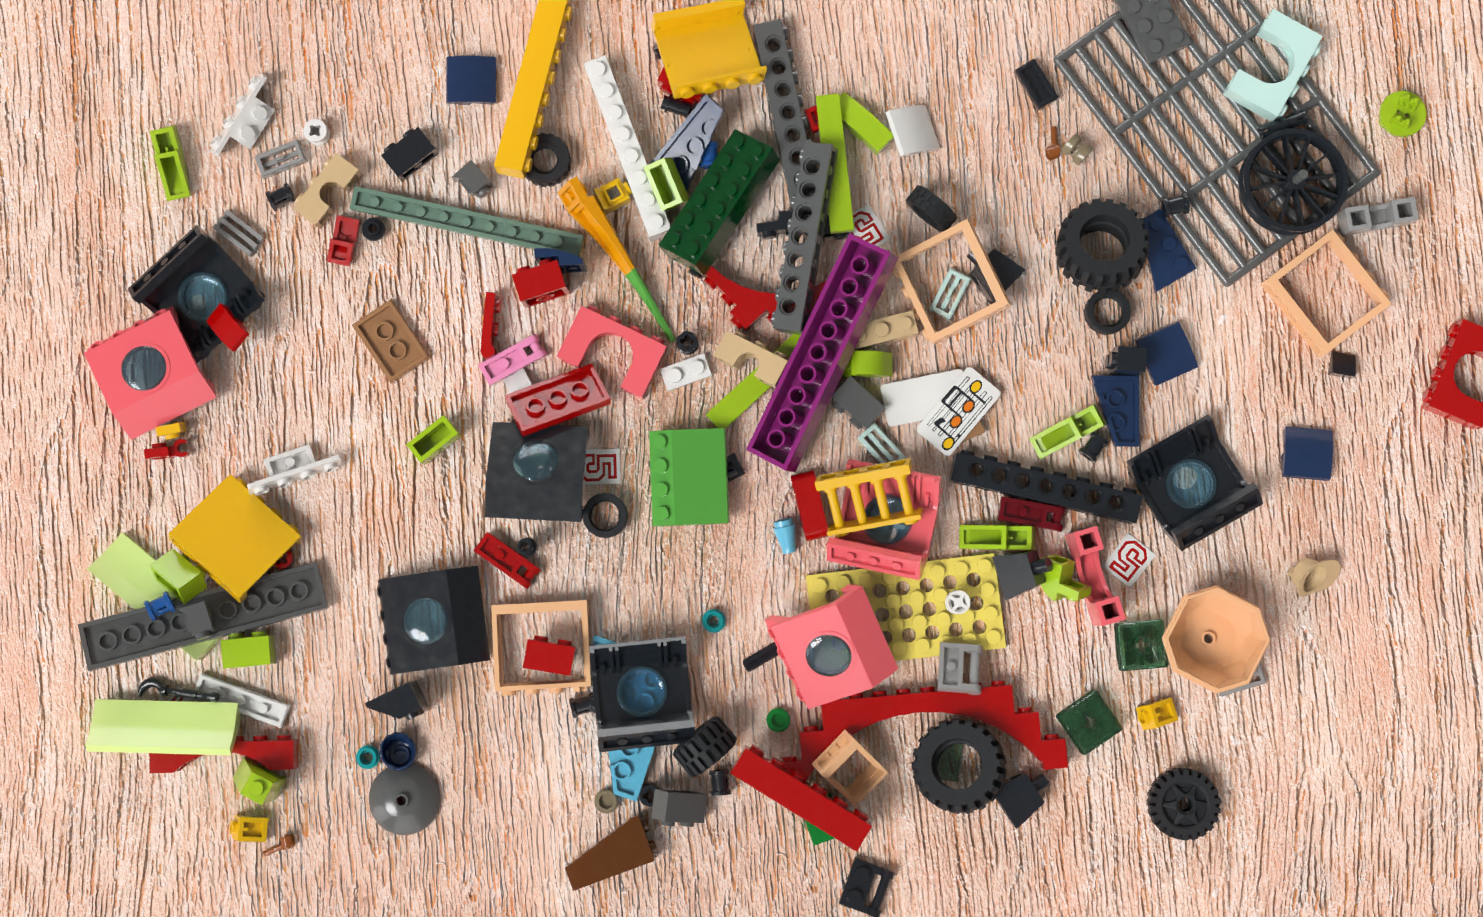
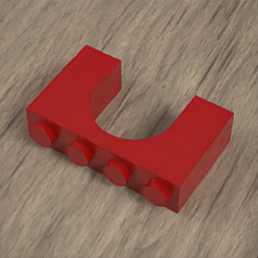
M1462 319L1453 323L1448 330V342L1440 350V362L1438 367L1436 366L1430 376L1432 380L1431 385L1424 391L1422 401H1424L1422 409L1475 430L1483 428V402L1466 396L1458 389L1454 380V368L1458 360L1466 354L1483 358V327Z

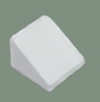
M524 368L503 379L509 393L533 385Z

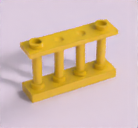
M911 458L818 475L815 481L816 490H824L827 493L834 524H830L827 530L828 536L844 537L849 532L903 522L906 525L917 523L922 518L923 508L913 509L906 479L908 474H911L913 468ZM894 477L897 480L904 511L890 513L883 481L886 478ZM870 482L874 485L881 515L866 516L859 487L861 483ZM847 486V488H850L857 515L856 520L844 522L836 492L838 487Z

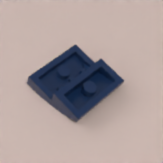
M447 56L446 103L494 105L496 103V57Z
M534 248V255L538 264L542 260L552 258L553 261L557 260L563 273L587 272L583 259L574 254L557 249Z
M1178 321L1135 340L1137 347L1147 348L1146 367L1152 384L1155 386L1198 368L1194 353Z
M1285 426L1283 430L1284 452L1281 455L1282 477L1330 481L1333 458V431Z

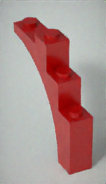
M712 266L705 274L706 278L704 281L712 290L717 288L723 294L720 298L729 307L731 305L734 306L730 311V316L732 317L730 322L738 330L743 328L747 332L765 313L768 314L766 318L771 323L772 313L776 311L777 307L776 293L758 292L740 286L724 277ZM826 281L815 286L810 315ZM790 304L787 312L792 313L796 308V304Z

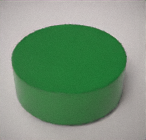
M774 708L767 715V725L774 732L785 731L790 725V716L786 710Z

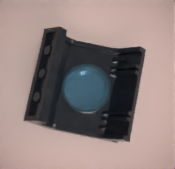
M198 225L194 226L128 288L132 299L138 304L142 303L154 314L161 309L173 306L178 315L180 330L196 363L207 358L211 350L217 344L222 343L206 321L220 303L230 309L235 319L244 323L245 318L261 307L266 297L228 253Z
M1209 415L1202 417L1126 461L1130 471L1128 472L1130 478L1143 496L1144 501L1163 532L1180 551L1185 550L1263 504L1259 487L1254 482L1249 485L1243 479L1221 444L1214 421Z
M493 422L485 481V517L581 522L584 508L582 506L586 448L590 434L588 426L553 425L522 436L516 423Z
M478 566L445 569L378 580L377 595L381 602L380 618L384 625L383 642L387 648L386 665L390 675L490 660Z
M685 636L589 646L599 752L682 744L695 735Z

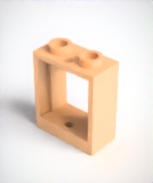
M846 730L812 763L814 768L855 807L889 773ZM858 750L870 764L845 788L832 774Z

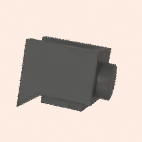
M472 160L452 176L454 182H460L472 197L476 195L477 198L480 197L482 199L491 191V181Z
M205 601L178 609L186 615L184 621L187 631L190 635L196 637L197 641L211 637L210 633L216 631L209 606Z

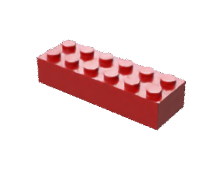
M754 744L751 747L745 745L731 768L730 774L856 852L858 851L872 827L868 821L870 818L867 814L857 808L854 811L847 808L849 806L847 802L836 795L834 798L826 795L828 793L827 790L815 782L813 785L808 784L806 777L798 771L793 770L792 773L787 771L785 764L777 758L773 757L771 760L764 756L765 751Z

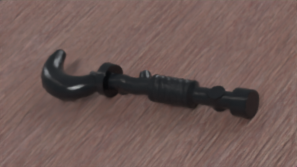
M155 677L145 679L138 688L139 697L143 695L146 689L154 687L160 691L159 693L162 696L175 694L176 698L180 696L191 699L203 698L210 699L211 702H218L220 694L216 692L210 694L194 689L170 688L169 685H164L160 679Z

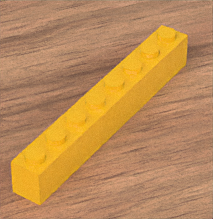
M538 0L494 163L498 174L525 179L526 173L531 171L533 163L531 158L532 150H536L538 145L537 131L538 128H542L544 123V115L542 113L544 106L547 107L549 104V86L554 84L556 76L554 71L555 64H559L561 59L560 45L561 42H565L567 36L566 22L572 18L573 7H570L569 0Z

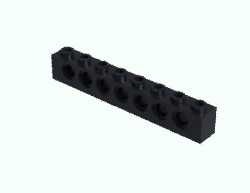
M961 450V453L957 452L954 454L948 482L1062 507L1119 522L1137 524L1143 496L1136 494L1137 490L1123 487L1122 491L1113 489V484L1100 482L1099 485L1090 483V479L1084 477H1076V480L1067 478L1068 474L1053 471L1052 475L1044 473V468L1030 466V469L1022 468L1019 462L1007 460V464L997 462V457L984 455L983 459L975 457V452ZM972 464L981 466L982 473L980 476L976 477L971 474L970 467ZM996 469H1000L1005 473L1003 482H998L994 479L993 473ZM1022 474L1027 477L1028 484L1026 487H1020L1017 484L1016 479L1018 475ZM1042 480H1047L1051 484V490L1048 493L1040 489V482ZM1066 485L1071 486L1074 490L1072 498H1067L1063 494V488ZM1088 491H1094L1097 495V500L1094 504L1089 503L1086 499ZM1112 496H1116L1120 500V506L1117 509L1110 506L1109 501Z

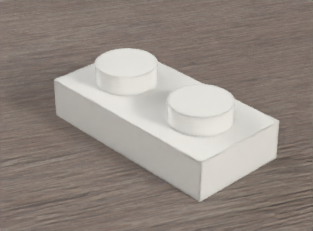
M704 353L660 369L668 392L712 376Z

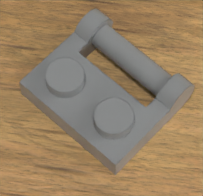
M940 642L937 691L967 693L970 695L981 694L979 671L980 655L983 654V646ZM964 653L971 655L969 684L962 683Z

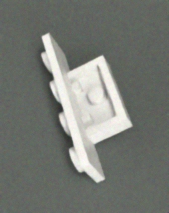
M258 74L257 77L254 75L247 84L249 88L245 96L241 95L235 103L237 109L232 116H227L222 124V127H224L223 131L211 141L210 147L212 148L210 153L218 156L230 137L246 148H252L275 111L256 98L257 93L267 79L265 75Z
M306 445L263 459L269 477L248 484V491L250 495L255 494L259 496L277 486L279 488L287 487L293 483L292 481L298 479H311L315 477L316 473L325 471V473L333 472L338 469V466L342 465L340 454L316 462L310 445Z

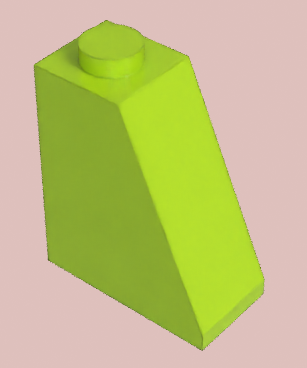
M245 756L233 776L240 794L261 805L276 800L287 779Z

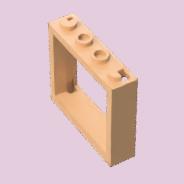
M968 219L897 255L899 259L893 269V273L897 279L901 278L904 284L901 289L907 300L911 299L914 305L911 309L917 320L921 319L924 326L922 333L927 341L931 340L932 343L938 344L1012 306L971 221ZM963 232L997 302L936 332L903 263Z
M1333 229L1261 283V286L1318 358L1326 355L1392 304L1388 300L1389 295L1387 292L1377 286L1372 273L1362 267L1357 254L1347 248L1342 235L1338 232L1335 233ZM1326 243L1330 245L1376 304L1374 308L1328 343L1278 281Z
M589 600L491 605L495 692L501 691L502 696L516 695L517 690H525L526 695L540 694V689H549V693L564 692L563 688L573 687V692L587 691V687L593 686L589 646H591ZM581 610L584 679L505 683L502 614Z

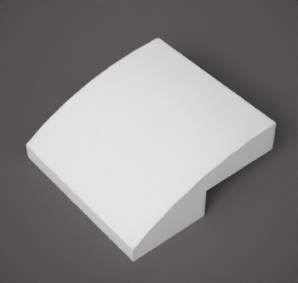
M925 105L908 106L885 112L900 157L914 156L918 153L934 152L940 149Z

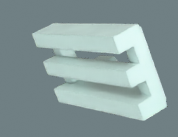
M950 268L929 311L935 312L937 315L950 321L971 278ZM954 275L956 278L939 309L936 305L951 276ZM962 279L964 283L947 313L944 310L959 280Z
M875 422L857 437L858 441L879 464L886 462L864 439L866 436L890 462L896 460L871 433L873 430L899 457L897 460L906 458Z

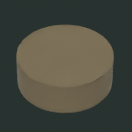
M611 789L600 790L594 799L595 807L601 813L613 812L619 802L618 796Z

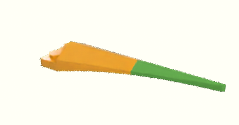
M577 176L568 180L557 192L568 213L590 234L626 276L649 308L669 342L676 341L597 197L593 195L587 196V188L583 182L579 181Z

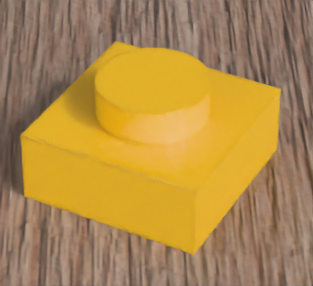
M185 422L155 427L157 437L165 436L166 440L179 438L180 433L187 432Z

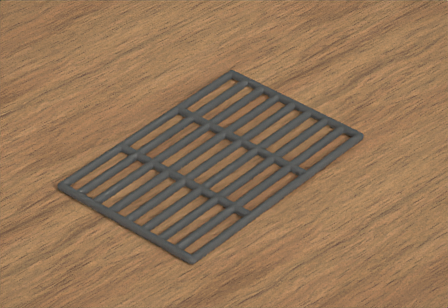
M1179 0L1218 52L1207 59L1187 33L1191 41L1187 49L1200 65L1189 73L1175 53L1167 56L1166 59L1181 77L1179 81L1170 86L1154 64L1147 65L1132 35L1120 21L1122 17L1119 11H1116L1053 58V62L1160 203L1161 197H1169L1121 135L1130 127L1135 130L1180 191L1186 193L1189 203L1239 268L1228 276L1182 214L1175 213L1170 214V216L1225 287H1229L1298 236L1280 235L1270 231L1276 241L1265 248L1215 183V180L1226 174L1239 191V175L1233 167L1245 160L1249 152L1262 141L1259 134L1263 133V131L1258 132V124L1245 107L1225 97L1256 137L1253 142L1245 146L1195 81L1206 72L1223 94L1228 85L1213 66L1225 59L1235 73L1239 69L1246 72L1232 54L1243 45L1271 83L1281 82V78L1251 41L1258 33L1264 19L1249 0H1237L1255 23L1254 26L1244 32L1221 0H1208L1237 37L1228 45H1225L1192 0ZM1113 26L1163 91L1153 100L1102 35L1110 27ZM1092 40L1096 41L1144 104L1135 113L1131 111L1083 48ZM1271 44L1275 51L1285 62V64L1289 67L1287 57L1285 56L1283 51L1275 45ZM1073 54H1077L1125 117V120L1116 127L1065 62ZM1305 75L1304 78H1299V82L1312 98L1301 106L1294 96L1292 98L1288 97L1286 102L1293 110L1291 114L1304 110L1307 116L1298 119L1308 118V124L1304 125L1307 130L1324 136L1307 114L1318 105L1369 171L1360 179H1357L1346 164L1348 183L1350 184L1344 200L1346 201L1376 179L1381 172L1313 82ZM1186 86L1192 91L1238 153L1227 160L1177 95ZM1168 99L1218 163L1219 167L1209 174L1158 108ZM1149 113H1151L1201 179L1193 186L1189 187L1141 124L1140 120ZM1288 140L1291 147L1300 157L1303 148L1299 140ZM1273 144L1268 145L1267 147L1287 169L1286 160ZM1307 151L1303 162L1309 168L1315 163V160ZM1255 159V161H1254L1253 164H1254V165H1257V166H1259V167H1261L1260 164H1259V163L1257 162V160ZM1318 164L1310 169L1314 176L1325 175ZM1253 171L1263 185L1273 183L1270 177ZM1329 179L1318 180L1325 191L1335 194L1336 188ZM1207 187L1257 252V255L1249 261L1243 258L1196 196L1204 188ZM1277 187L1267 189L1272 197L1280 192ZM1305 190L1324 213L1329 209L1333 200H1330L1321 207L1312 194ZM1252 193V195H1253V197H1254V199H1255L1257 205H1258L1259 207H1262V205L1260 204V202L1257 200V198H1256V197L1254 196V194ZM1281 193L1274 199L1280 208L1285 197ZM1288 202L1285 214L1293 225H1298L1295 210ZM1263 208L1262 211L1270 217L1267 211ZM1313 212L1304 219V224L1314 222L1319 217Z

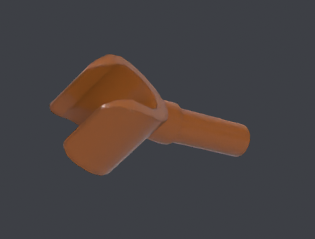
M1056 126L1051 127L1052 146L1045 148L1048 160L1057 159L1061 151L1057 141Z
M294 834L281 836V844L263 851L264 856L294 847Z

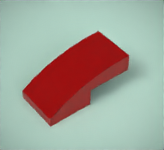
M342 215L336 216L333 238L330 239L326 262L351 266L359 236L361 219Z
M222 303L217 306L206 320L220 340L233 352L239 348L249 335L244 324L235 319L230 309Z

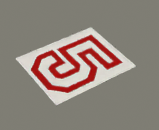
M869 204L852 213L854 223L852 235L876 246H880L891 239Z
M620 448L587 449L583 485L621 484Z
M1128 533L1102 567L1131 588L1156 554Z

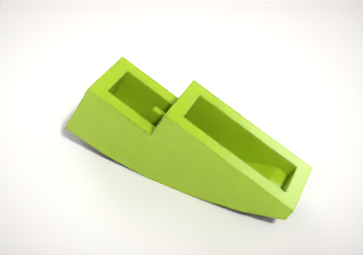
M843 92L839 96L842 124L877 156L894 140L893 133L862 105Z
M176 125L149 131L156 153L154 155L167 201L191 196L185 158Z
M1093 404L1029 438L1039 458L1042 459L1103 427L1106 423L1096 404Z
M960 525L959 549L1035 550V527Z

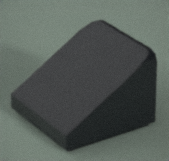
M1332 351L1328 375L1349 379L1355 378L1356 355Z

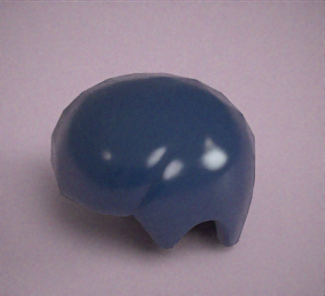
M394 732L387 735L382 741L380 756L383 763L391 770L403 771L411 767L416 760L417 748L408 734Z

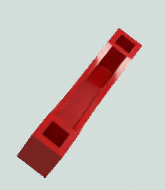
M268 735L253 736V740H244V736L236 737L232 753L248 756L260 762L269 770H293L299 768V739H291V735H277V739L268 740ZM149 753V773H174L182 770L190 762L204 755Z

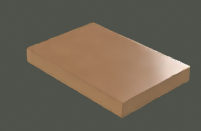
M391 299L352 324L391 384L431 358Z

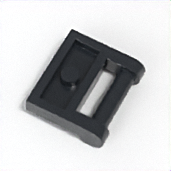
M854 857L838 903L872 917H880L882 912L880 908L890 879L893 880L895 872ZM876 873L881 875V879L871 906H868L864 903Z

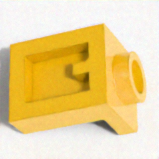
M1172 697L1136 707L1138 721L1143 730L1159 728L1179 720Z
M235 815L234 820L230 822V835L236 841L266 842L268 817Z

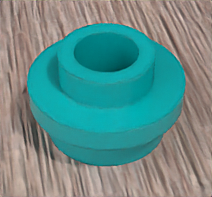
M710 609L703 615L702 624L707 631L716 633L724 628L726 618L720 610ZM712 616H716L719 619L718 624L715 626L709 622Z
M373 745L362 746L357 751L356 761L364 769L374 768L380 761V752ZM367 752L371 753L373 756L371 761H367L365 759V754Z

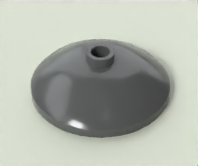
M412 764L411 767L403 771L391 770L387 767L375 778L369 792V807L373 818L383 829L397 835H411L425 829L435 819L441 803V793L436 779L428 770L417 764ZM399 796L405 797L406 803L404 805L399 804Z

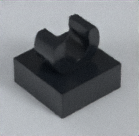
M735 453L727 456L729 483L744 475L745 472Z

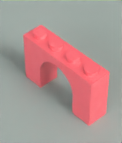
M588 305L587 308L581 306L557 354V358L576 368H580L590 347L596 340L608 335L619 336L625 339L633 350V361L621 385V389L644 399L667 351V346L663 345L665 341L653 335L651 338L642 335L643 330L633 325L627 328L621 325L622 320L612 315L606 318L600 315L601 310L591 305Z
M1093 526L1065 534L1071 558L1075 561L1074 567L1079 582L1092 587L1090 596L1084 598L1092 626H1105L1125 620L1119 596L1111 594L1101 569L1099 550H1103L1104 547L1098 527Z

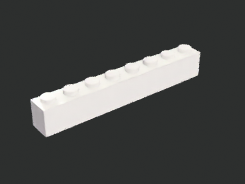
M606 55L583 64L649 240L653 242L665 236L670 228V224L665 211L660 209L643 168L647 166Z

